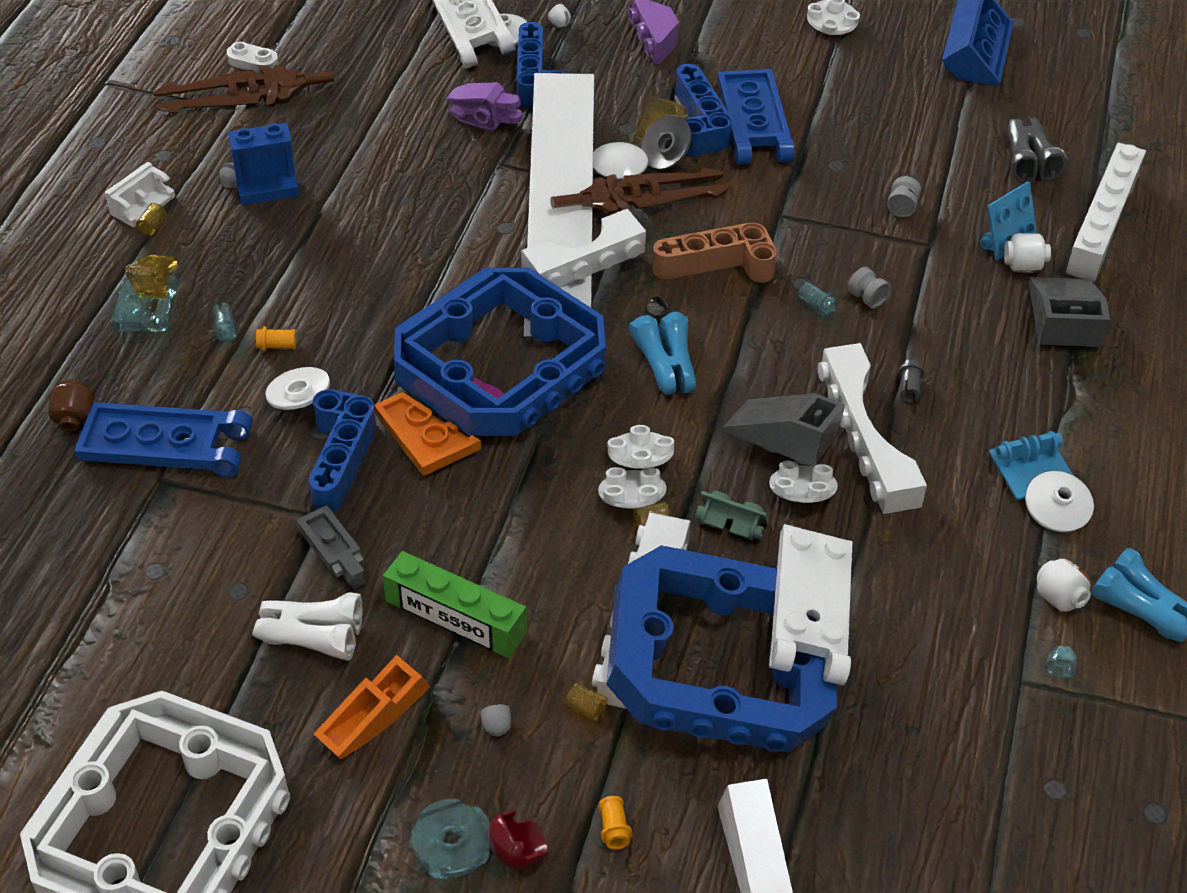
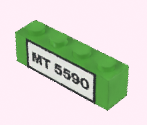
M404 551L398 555L383 574L387 603L506 658H510L527 634L526 606Z

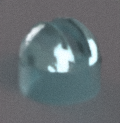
M1068 646L1055 647L1048 655L1047 671L1058 678L1074 676L1077 671V655Z

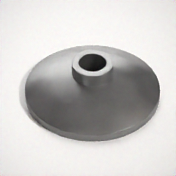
M667 115L656 120L648 128L642 141L641 149L647 155L648 165L657 170H665L678 164L686 155L690 146V127L684 119L676 115Z

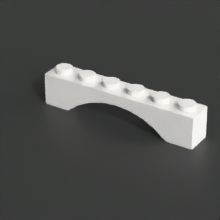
M1117 143L1073 245L1065 274L1082 279H1090L1092 282L1096 281L1122 210L1137 181L1146 150L1133 145Z
M861 343L825 348L823 350L822 362L818 363V375L822 382L825 381L827 385L828 398L845 404L840 426L846 428L850 449L852 452H856L859 458V468L862 476H867L873 501H878L883 514L921 508L927 485L916 461L890 445L876 431L866 414L863 394L867 388L871 365Z
M649 512L646 525H640L636 536V546H639L638 551L631 552L628 564L661 545L687 550L690 521ZM612 616L610 621V628L612 627ZM605 635L601 656L605 657L603 665L596 664L592 686L597 687V702L626 708L606 685L611 636Z

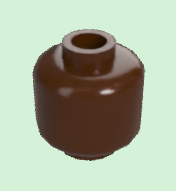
M62 381L51 391L48 411L49 418L63 430H78L80 426L85 425L94 402V393L82 381Z

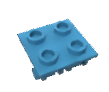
M1027 181L987 206L991 232L982 235L980 246L984 250L994 251L995 260L998 261L1004 257L1005 242L1010 241L1014 234H1037L1030 182Z
M1049 431L1046 434L1039 435L1038 438L1035 435H1030L1028 439L1021 437L1016 441H1003L1000 446L989 450V454L1017 501L1025 499L1029 484L1036 476L1042 473L1060 471L1073 475L1058 451V446L1063 444L1060 433Z

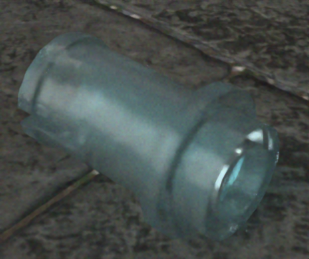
M810 281L805 282L798 291V297L815 307L820 315H831L837 308L838 301L835 299V295L831 292L826 293Z
M221 303L222 312H220L217 304L212 310L215 320L213 333L221 341H230L238 333V325L233 320V309L231 305Z

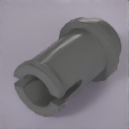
M907 360L899 368V376L901 377L900 398L906 402H913V392L915 393L914 399L916 401L921 397V379L924 377L925 371L921 363L916 360Z

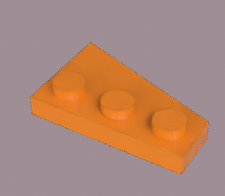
M403 392L374 404L375 415L423 476L481 450V440L473 435L470 437L458 431L457 425L450 421L443 422L432 415L431 409Z

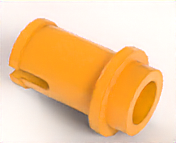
M263 326V329L256 330V348H262L263 352H266L267 348L295 350L296 329L273 330Z
M619 796L605 797L600 800V805H598L604 828L601 832V840L610 849L618 850L625 848L630 843L632 829L626 823L623 799Z

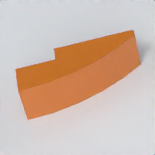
M396 655L372 682L365 678L318 728L314 735L335 755L343 759L394 723L430 688V685L419 673Z

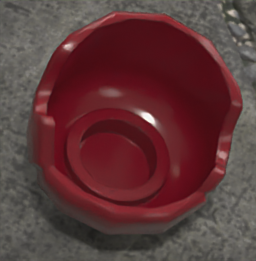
M515 810L500 813L490 822L489 844L492 852L503 864L511 869L522 870L535 865L548 856V844L544 835L531 819L515 821L513 819L516 814Z

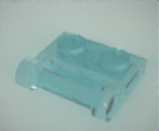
M169 275L162 277L161 280L123 279L111 320L113 331L162 332L167 330L170 321L168 313L172 297L177 293L179 287L178 279ZM154 295H160L155 313L149 316Z

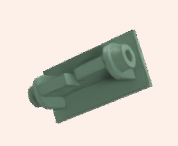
M704 491L701 492L705 507L699 505L695 514V518L699 519L701 524L724 531L727 520H731L733 523L729 530L730 534L753 541L754 538L761 540L764 527L760 526V524L769 525L768 515L766 512H763L764 509L761 506L751 502H745L743 505L731 501L732 498L719 491H713L712 494Z

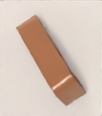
M758 223L739 224L658 240L653 246L652 272L660 279H673L743 265L751 280L765 283L774 277L777 250L764 226Z

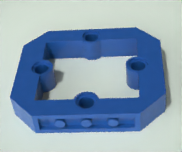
M484 268L395 328V383L447 421L457 425L461 431L469 436H516L527 427H532L548 411L556 409L571 394H576L591 379L597 378L602 374L606 365L603 315L530 268ZM501 303H504L530 321V333L536 340L550 342L558 339L569 347L552 360H543L537 363L533 374L497 399L473 382L474 371L468 362L450 360L445 363L430 352L448 340L453 342L467 340L472 335L473 323Z
M663 545L623 567L615 587L606 685L640 724L653 726L663 731L674 730L689 733L699 738L710 737L729 741L735 745L746 744L765 748L771 752L789 753L824 729L837 709V684L826 682L823 679L825 658L796 651L794 663L789 672L772 668V674L776 682L782 687L789 689V705L742 696L734 688L728 686H717L713 689H707L652 678L653 661L663 655L674 629L671 618L666 613L657 610L658 591L704 600L708 609L718 615L733 614L738 607L774 614L777 569ZM807 615L811 621H817L814 617Z

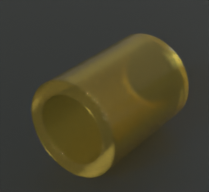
M150 203L136 222L137 229L144 235H154L167 216L166 210L157 203Z
M665 501L646 507L634 508L633 510L637 528L640 525H646L649 512L671 517Z
M576 683L567 695L565 706L596 722L605 711L608 699L582 684Z

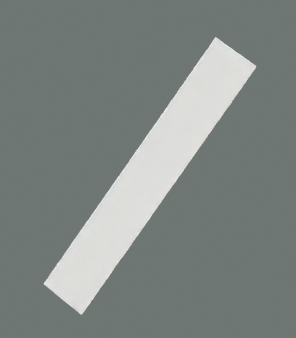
M534 73L527 248L546 240L565 247H580L592 242V207L577 205L553 209L550 198L580 193V191L585 190L593 183L594 74ZM592 274L560 287L591 307ZM524 317V336H532L530 333V321Z

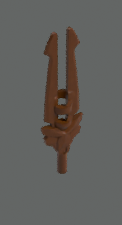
M275 65L273 69L268 66H259L262 74L248 70L184 85H176L170 82L153 92L154 96L158 97L229 87V94L158 103L155 107L157 110L177 114L182 108L258 104L263 97H267L266 106L275 104L277 100L281 102L290 100L295 92L306 88L307 85L335 82L334 72L326 71L305 74L290 71L282 65Z
M700 167L698 172L624 175L623 180L618 182L616 174L608 175L606 180L602 177L594 179L592 185L580 191V193L553 196L550 198V203L553 209L582 205L583 207L601 209L607 214H615L617 211L620 212L627 208L633 213L630 205L640 209L703 194L717 197L730 188V184L724 183L660 192L659 185L718 178L724 174L723 171ZM645 187H650V193H645ZM627 189H631V195L626 196Z

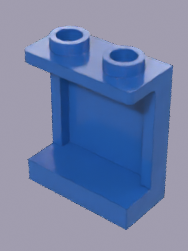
M287 123L270 124L250 129L243 128L228 132L241 205L300 196L295 176L291 148L292 140Z

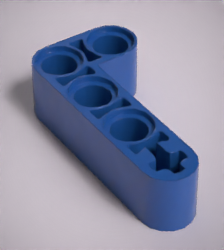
M526 22L520 25L518 34L517 95L520 98L521 106L533 108L534 73H567L543 70V28L539 23Z
M694 64L680 65L676 72L675 94L689 116L685 121L691 130V142L686 155L697 156L727 149L731 143L732 117L702 70Z
M326 389L316 393L313 397V408L317 428L330 435L310 474L309 486L313 507L318 510L327 505L334 512L343 504L377 427L374 404L370 398Z

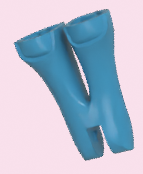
M672 312L661 318L659 329L656 318L654 319L650 315L640 316L629 324V332L648 360L658 388L664 395L675 394V377L681 393H690L696 390V377L687 343L689 320L687 316L680 312Z
M1131 548L1124 550L1113 567H1108L1093 587L1091 596L1145 620L1167 639L1184 642L1187 638V601L1167 589L1149 572L1143 563L1140 553Z

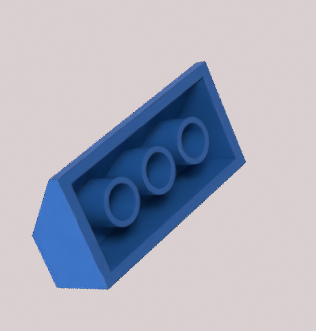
M996 0L957 1L942 58L945 68L952 72L957 79L994 86L1001 83L1014 22Z

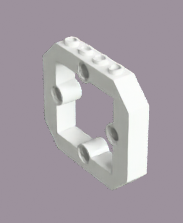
M164 691L109 707L20 833L30 879L36 893H166L141 883L132 859L125 854H110L102 858L97 864L65 852L89 816L101 815L114 805L116 791L112 782L141 739L180 753L185 769L194 778H211L222 769L247 779L227 813L215 819L210 825L207 832L209 842L177 892L231 893L237 881H241L246 877L251 866L252 856L258 846L262 847L267 842L271 832V824L277 814L281 815L286 810L290 800V792H288L285 774L270 731ZM230 840H237L233 844L224 845L226 842ZM124 879L122 882L112 885L114 881Z

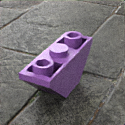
M632 0V8L629 9L630 23L635 25L639 40H643L646 54L651 56L655 65L661 64L678 44L679 22L671 7L650 0Z

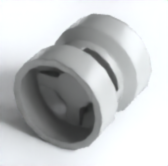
M908 176L897 178L893 182L891 194L888 198V210L898 217L911 216L916 210L920 197V183Z
M862 267L852 275L847 290L855 297H862L864 304L871 309H875L887 299L891 291V285L883 278L877 279L876 274L868 267Z

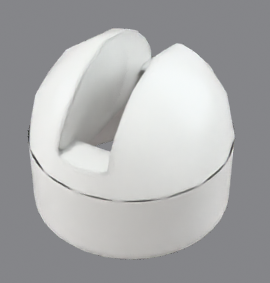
M558 4L550 10L548 20L558 28L565 27L571 21V14L563 4Z

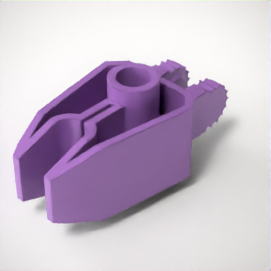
M498 82L467 83L453 89L446 98L448 102L453 104L449 109V113L460 122L493 131L501 122L518 123L523 120L522 111L514 109L521 104L519 96L505 93L504 87Z

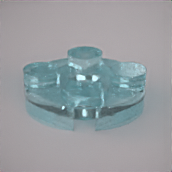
M443 799L430 804L420 813L419 820L415 827L413 826L411 832L412 849L416 860L423 868L429 871L433 878L440 880L447 877L463 876L474 871L480 865L486 863L490 855V823L487 816L479 807L474 804L473 808L469 805H464L459 799ZM452 831L455 836L462 835V838L458 839V842L455 844L443 842L446 832Z

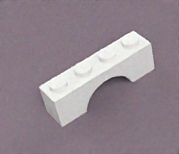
M627 208L602 218L601 234L596 240L587 245L565 247L546 240L523 249L522 268H530L556 286L561 287L645 253L646 230Z

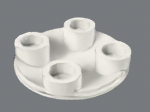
M822 0L817 3H811L807 11L809 24L816 30L830 35H842L853 31L857 27L860 18L859 12L845 3V0Z
M608 143L600 146L593 152V172L606 178L608 175L616 174L617 182L622 181L624 175L643 173L648 165L646 153L641 148L630 143Z
M635 425L631 427L630 433L611 438L607 442L609 457L615 463L630 468L659 466L670 460L674 455V439L650 432V428L645 425Z
M791 460L781 462L779 470L771 476L769 481L770 488L775 494L784 499L802 503L826 500L836 493L838 486L836 479L833 477L832 467L825 464L815 465L814 467L799 465Z
M613 467L606 471V479L599 485L598 492L600 498L612 506L641 508L661 500L666 493V484L660 478V471L654 467L628 471L620 467Z

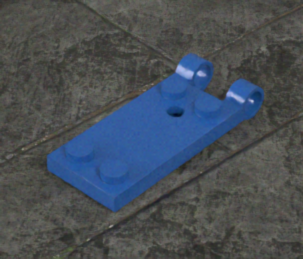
M772 69L718 72L717 82L722 102L733 120L731 139L734 147L735 164L751 165V146H776L778 163L793 162L794 143L791 139Z
M93 402L74 453L77 460L208 469L222 477H233L238 472L242 458L240 453L233 448H215L220 432L225 433L231 439L244 440L250 434L253 419L248 413L241 410L226 412ZM187 437L186 440L178 441L180 438Z

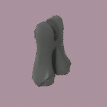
M1036 117L1027 118L1026 126H1023L1021 119H1011L1008 121V136L1013 153L1011 166L1015 178L1020 182H1033L1038 169L1042 181H1049L1059 177L1067 166V155L1064 150L1054 147L1049 142L1039 120Z

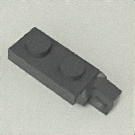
M327 505L296 520L298 530L330 573L333 572L336 578L344 575L345 580L354 590L366 584L363 575L365 572L361 565L365 564L361 555V549Z

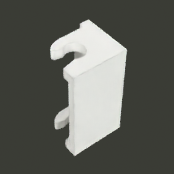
M146 162L105 192L110 215L131 227H135L175 197L174 190L162 183L167 182L170 178L164 172L153 167L151 163Z

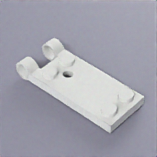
M432 0L460 55L465 69L478 65L474 48L488 42L497 41L503 55L516 50L511 33L492 0Z
M784 524L779 539L772 642L769 658L770 668L789 672L793 666L796 651L825 658L824 681L842 686L845 685L851 667V657L848 656L852 541ZM807 615L814 617L817 621H811Z

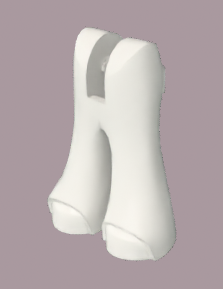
M346 593L334 600L313 603L262 601L259 610L261 618L256 620L252 635L268 642V644L302 646L335 658L350 661L356 647L355 635H359L362 624L363 606L361 595Z

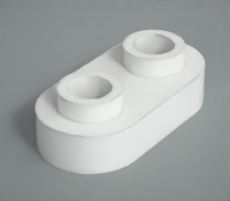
M240 41L233 43L227 49L228 63L236 68L253 70L256 73L262 74L259 66H268L273 69L275 65H279L277 53L268 48Z

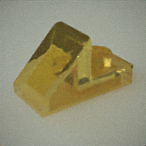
M651 96L638 127L636 137L643 140L648 128L661 117L676 115L685 119L687 107L673 101Z
M146 255L125 266V273L136 295L140 298L166 299L168 297L167 274L177 269V256Z

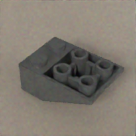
M1029 277L1028 282L1039 345L1103 346L1110 323V315L1105 296L1090 279Z
M816 393L748 399L722 427V431L733 435L738 440L759 445L766 451L790 457L799 464L814 467L837 438L845 404Z

